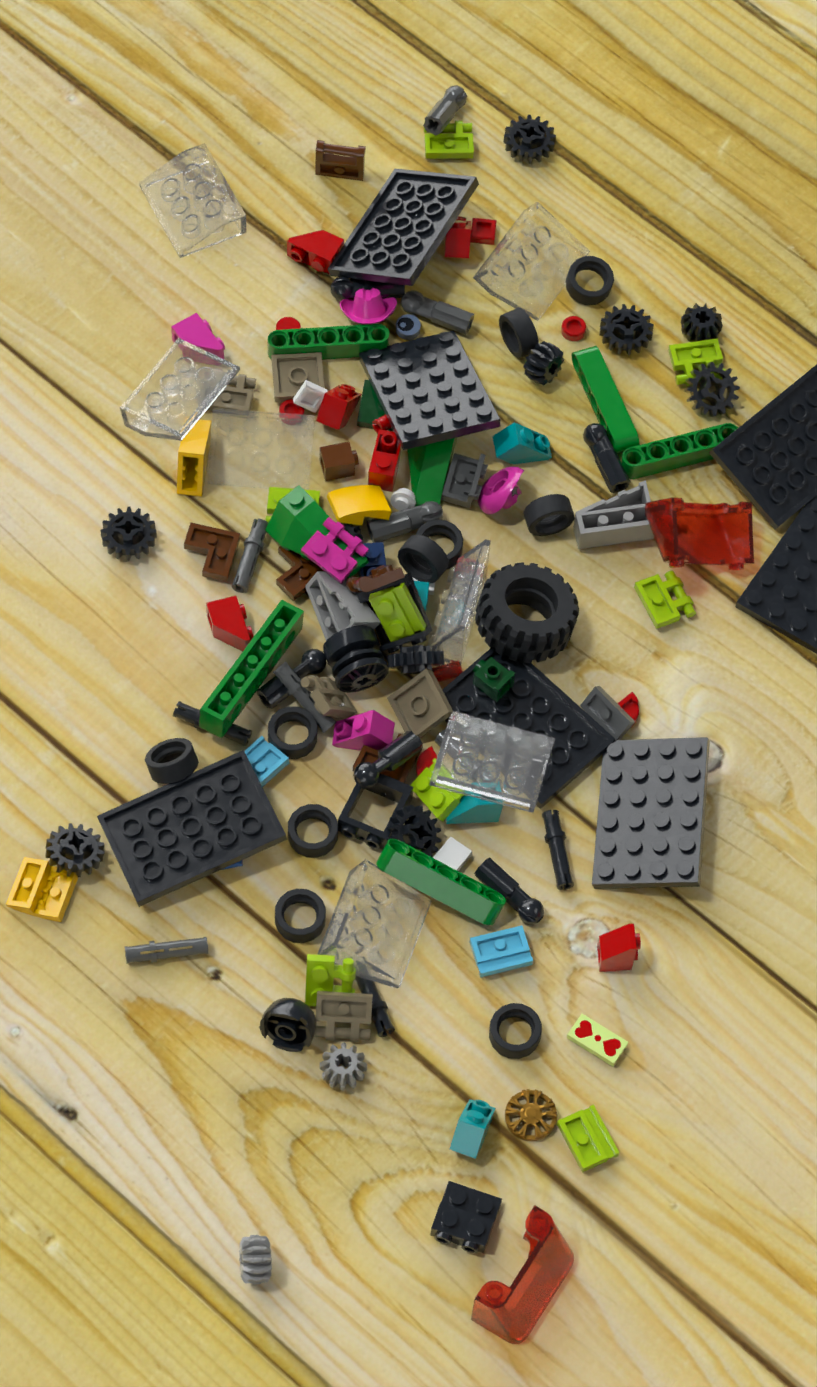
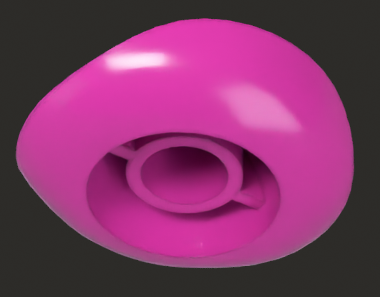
M362 288L356 291L354 299H343L340 302V308L343 314L351 321L370 325L380 323L390 317L395 311L397 300L393 297L382 299L378 289L365 290Z
M506 467L489 477L482 485L478 498L480 509L485 514H494L502 508L508 509L517 502L518 496L522 494L517 482L524 470L519 467Z

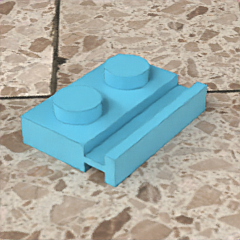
M263 736L259 737L244 751L262 787L289 764V758L273 744L268 743Z
M522 925L470 938L469 943L480 978L533 965V958L531 957Z

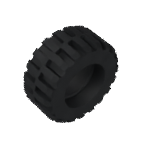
M524 562L515 563L513 567L510 564L502 567L501 571L496 570L486 580L477 604L475 622L481 637H486V644L490 648L494 647L496 653L501 656L505 654L509 656L510 660L517 661V659L523 660V663H532V660H536V662L546 661L547 657L551 659L557 656L560 651L565 649L568 641H570L579 615L577 596L575 593H572L573 589L568 582L564 583V578L558 573L556 575L552 573V569L548 567L541 568L535 563L524 565ZM514 604L530 606L538 610L546 620L530 621L523 619L513 613L508 606Z

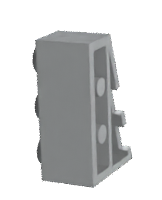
M646 480L640 482L635 488L628 491H620L613 498L606 501L603 499L575 513L573 528L578 549L651 540L654 538L656 521Z
M317 571L305 587L326 640L333 634L349 627L364 625L374 630L380 624V620L366 602H359L358 592H350L347 589L346 582L348 578L340 584L328 573Z

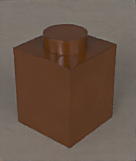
M349 441L320 447L319 461L325 481L355 476V466L359 465L356 450L352 451Z

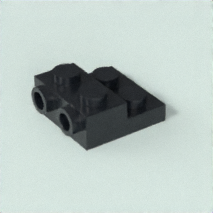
M448 1181L433 1221L430 1235L434 1236L435 1240L440 1243H454L462 1246L461 1248L467 1252L484 1253L502 1203V1198Z

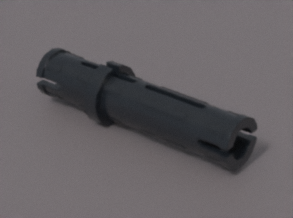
M179 701L176 705L178 708L174 709L173 717L194 724L195 728L200 729V710ZM232 724L224 737L247 746L252 730Z
M548 810L542 813L546 830L544 838L545 842L549 844L557 889L562 890L564 885V890H567L574 886V882L572 881L564 842L566 834L561 828L559 811L553 810L552 815V811Z
M357 958L358 965L354 961L356 982L361 994H373L371 1017L378 1036L386 1037L388 1035L385 1029L388 1030L389 1034L395 1031L387 1014V1004L380 997L365 958Z

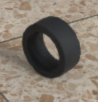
M583 256L576 259L570 266L565 280L566 290L576 302L584 305H596L603 302L609 296L614 282V274L609 264L603 259L595 256ZM582 270L594 271L601 276L604 285L598 291L585 290L578 285L576 274Z
M516 308L500 315L499 328L509 351L517 358L530 354V350L535 348V345L539 343V339L529 315L521 308Z
M561 494L540 497L527 505L523 511L528 530L535 536H548L559 533L569 527L575 519L569 498Z
M437 519L428 521L417 531L416 535L428 538L434 535H442L451 539L454 543V549L446 554L449 560L447 569L452 568L458 563L462 557L463 536L456 525L446 520Z
M412 535L398 551L397 557L400 565L418 581L435 583L448 568L449 560L444 550L435 541L426 536Z
M288 706L279 709L272 715L268 723V742L273 744L289 759H299L307 756L313 751L317 743V723L314 716L300 707ZM295 721L307 727L308 737L299 744H287L278 738L277 730L283 723Z
M173 738L160 742L152 747L145 757L152 780L161 784L175 783L185 779L197 769L199 763L191 741L185 738Z
M307 804L301 806L292 813L288 821V841L291 847L298 854L307 858H318L328 854L338 840V821L335 814L322 805ZM307 819H318L327 824L329 834L321 842L308 843L301 840L297 834L299 824Z
M297 888L287 891L279 898L275 906V925L278 932L286 940L293 943H306L317 938L325 927L326 907L323 900L315 892ZM305 903L315 909L316 920L310 927L297 929L286 923L284 913L290 905Z
M510 1003L499 1008L490 1021L489 1039L492 1047L500 1055L511 1059L529 1056L536 1050L542 1033V1023L538 1014L531 1007L520 1003ZM511 1017L525 1020L532 1029L529 1040L520 1045L505 1042L499 1034L501 1023Z

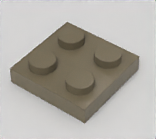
M321 352L271 355L275 402L293 400L305 380L324 388Z
M426 668L387 697L404 732L412 731L419 738L454 714L431 669Z

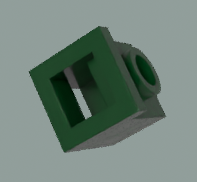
M492 657L486 662L480 660L473 669V684L495 702H498L514 686L515 672L507 670Z

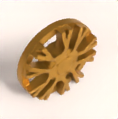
M536 1089L522 1090V1092L512 1096L507 1103L505 1109L506 1125L512 1134L522 1140H541L548 1136L556 1125L557 1110L555 1104L542 1091ZM529 1096H534V1103H529ZM524 1097L526 1104H520L517 1100ZM539 1098H541L546 1103L544 1105L539 1106L537 1104V1101ZM513 1105L521 1110L518 1111L516 1109L511 1108V1106ZM548 1108L551 1109V1111H547V1112H543V1113H542V1110H545V1109H548ZM509 1115H517L520 1119L511 1123ZM542 1118H552L551 1124L545 1123ZM522 1123L524 1126L520 1131H517L516 1128ZM538 1124L542 1126V1128L545 1130L544 1132L540 1131V1129L537 1126ZM533 1127L535 1135H526V1128Z

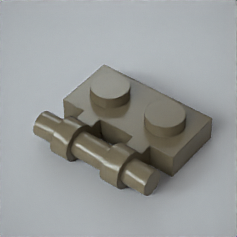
M217 370L216 373L207 371L205 381L214 382V384L203 383L199 409L249 416L253 390L245 389V387L255 388L256 379L248 378L245 374L235 376L225 374V371ZM223 384L235 385L236 387L223 386Z
M309 675L301 679V686L308 691H313L310 695L315 702L316 710L320 714L349 718L357 713L346 693L339 691L335 681H332L331 678H319L318 676Z
M317 991L316 1021L327 1022L326 1026H316L315 1037H326V1040L334 1041V1038L350 1039V1042L370 1040V1029H361L360 1023L371 1024L373 994ZM335 1022L351 1023V1028L335 1027Z

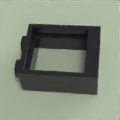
M380 773L379 781L373 787L364 788L356 783L338 818V831L342 835L350 839L357 838L364 841L366 845L373 849H384L387 837L392 836L391 832L386 828L393 825V823L389 820L383 832L350 818L363 790L366 789L397 802L398 804L392 816L396 815V810L409 806L413 799L412 786Z

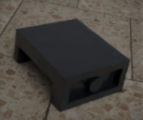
M411 573L404 574V578L372 591H360L357 593L359 602H366L376 615L369 602L370 594L392 586L395 588L400 586L401 583H405L426 623L424 631L419 630L410 636L391 642L380 622L375 628L381 642L380 651L388 650V653L400 650V647H403L402 644L410 641L412 645L426 641V636L433 631Z

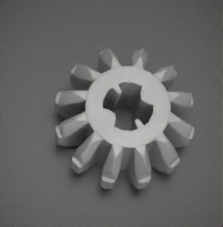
M345 1042L341 1044V1049L332 1044L330 1047L331 1053L324 1052L322 1055L324 1061L320 1062V1070L324 1071L322 1079L330 1080L331 1088L335 1087L337 1083L340 1084L342 1091L345 1090L346 1084H349L354 1089L356 1087V1080L363 1081V1072L367 1070V1064L363 1062L365 1059L364 1053H356L357 1047L355 1045L350 1049H346L347 1045Z
M259 1235L243 1237L239 1250L240 1271L243 1282L252 1283V1285L268 1282L272 1269L269 1239L266 1236Z

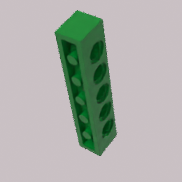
M284 600L279 602L200 708V728L221 739L301 632L304 617L303 610Z

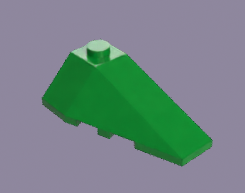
M457 438L407 449L411 490L416 500L415 507L427 501H434L440 505Z
M298 485L279 500L265 530L283 549L292 550L309 560L308 557L301 553V549L317 530L324 536H327L330 531L323 526V523L329 516ZM339 538L333 542L343 551L348 546ZM357 552L352 555V558L358 562V565L347 578L352 577L369 563L365 556L362 557Z

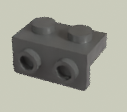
M454 453L441 500L466 508L471 507L473 499L478 501L482 486L477 484L479 478L484 479L488 467L487 464H483L486 455L480 454L479 460Z

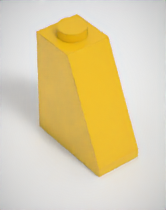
M186 418L178 450L177 494L202 497L211 442L210 420Z

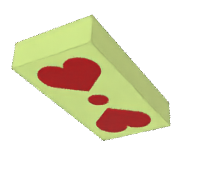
M584 1014L580 1015L567 1034V1039L614 1067L628 1046V1041Z

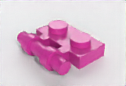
M328 517L323 526L330 532L327 536H324L317 530L302 547L301 553L342 584L358 565V562L352 558V555L357 552L364 557L369 549L362 544L363 541L359 537H353L344 529V525L340 522L336 523ZM337 538L348 545L344 551L333 543Z

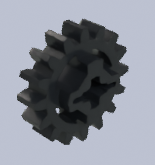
M528 115L525 120L518 116V122L511 120L510 127L506 126L503 140V143L506 144L505 150L511 151L512 158L519 156V162H522L524 159H528L529 164L532 163V159L541 162L542 156L548 158L549 153L554 151L556 142L554 127H548L549 121L547 120L543 123L540 122V116H537L535 120L532 119L531 115Z
M622 304V309L620 310L613 306L612 313L606 311L605 317L601 318L599 335L603 336L602 343H609L610 351L617 348L618 354H621L623 350L626 351L627 355H631V350L640 353L641 346L647 348L649 341H652L654 324L650 323V315L643 316L644 309L638 312L635 311V305L627 309L626 305Z
M709 362L707 367L701 364L698 366L699 371L694 369L690 372L693 378H688L685 381L690 384V387L684 389V392L691 394L687 402L694 401L695 404L692 409L701 408V415H706L708 411L711 417L716 416L717 411L722 415L726 413L725 407L728 409L734 407L731 400L739 398L734 394V391L739 390L740 386L733 383L738 378L737 376L730 377L729 374L732 369L729 368L724 371L723 363L718 364L716 367L714 362ZM713 373L718 374L723 379L716 378ZM700 380L701 385L699 390L697 391V384ZM715 386L716 390L710 393L708 388ZM725 388H727V394H726V397L724 398L723 394H724ZM701 399L708 400L711 405L704 403Z
M127 507L126 512L118 508L117 515L109 513V521L103 520V529L100 530L102 545L107 547L108 554L116 552V559H120L122 555H125L127 561H130L132 555L140 559L141 552L149 554V547L155 546V538H157L154 520L150 521V514L146 513L142 516L140 508L132 512L131 507Z
M414 645L400 647L399 654L387 656L388 667L391 669H401V674H419L426 668L432 670V666L445 664L444 651H431V646Z
M409 805L396 810V815L390 817L393 825L388 826L386 829L391 832L392 836L387 837V841L389 839H397L432 857V853L439 851L435 844L442 841V839L437 837V833L441 832V828H435L434 824L438 820L437 818L430 819V810L423 811V806L421 805L416 807Z
M69 823L68 829L59 826L58 833L52 831L50 839L46 841L45 857L50 858V866L57 865L56 872L58 873L65 870L68 877H70L72 872H76V875L81 877L82 872L85 871L90 875L92 868L98 869L100 862H103L104 843L100 842L101 836L99 834L93 836L92 828H89L87 831L83 830V824H80L78 828H74L72 823Z

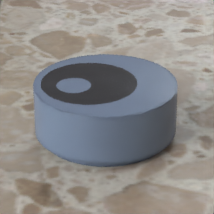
M406 314L398 318L396 333L400 338L412 340L420 334L421 323L416 316Z

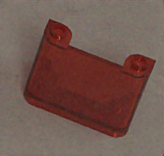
M672 497L645 503V515L664 563H669L670 568L684 567V564L729 566V570H743L744 565L754 564L752 502H738L739 504L735 505L728 503H684L682 498Z
M534 1205L525 1221L526 1232L523 1239L528 1241L530 1245L527 1261L510 1287L499 1281H489L482 1286L473 1304L471 1320L511 1344H520L528 1338L571 1270L574 1262V1253L553 1218L536 1205Z

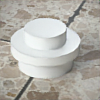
M406 488L398 489L390 498L392 506L399 511L413 508L416 504L414 493Z

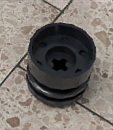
M361 625L343 629L333 634L323 645L324 655L328 665L332 668V676L335 678L336 686L340 691L351 693L366 690L377 685L389 673V667L384 660V654L380 651V644L375 631L369 626Z

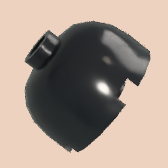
M281 998L274 1001L266 1009L259 1028L265 1039L268 1035L274 1040L272 1045L285 1051L299 1052L302 1051L304 1046L309 1047L311 1045L317 1022L314 1012L307 1004L295 998Z

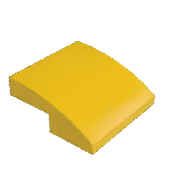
M349 486L333 490L327 494V499L337 522L362 525L364 517L389 520L392 512L380 486Z
M24 857L6 905L32 916L62 922L78 876L76 872H72L70 877L67 876V871L65 870L60 873L56 872L57 867L50 866L49 861Z

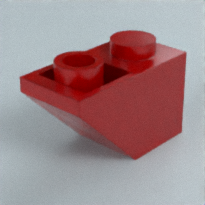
M458 216L446 234L445 257L469 258L471 221H466V217Z
M324 230L291 237L287 241V256L296 262H302L313 267L316 271H323L329 274L328 267L344 245V239Z
M341 384V386L338 385L324 394L316 421L340 430L348 423L362 394L355 392L356 389L347 384Z
M379 429L368 471V485L380 486L381 490L393 492L402 449L395 433L392 431Z
M237 596L207 602L206 613L213 637L243 652L254 637L251 626L246 627L244 619H247L244 604L239 605Z
M634 924L624 925L599 936L597 943L599 972L632 970L634 960H638V950L641 948L640 933H635Z

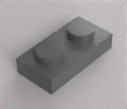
M595 686L580 705L615 740H621L635 723L601 686Z

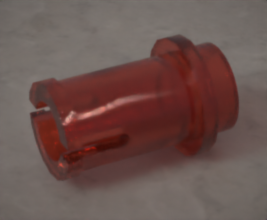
M453 659L450 660V663L432 668L438 682L456 678L463 672L459 660L454 661Z

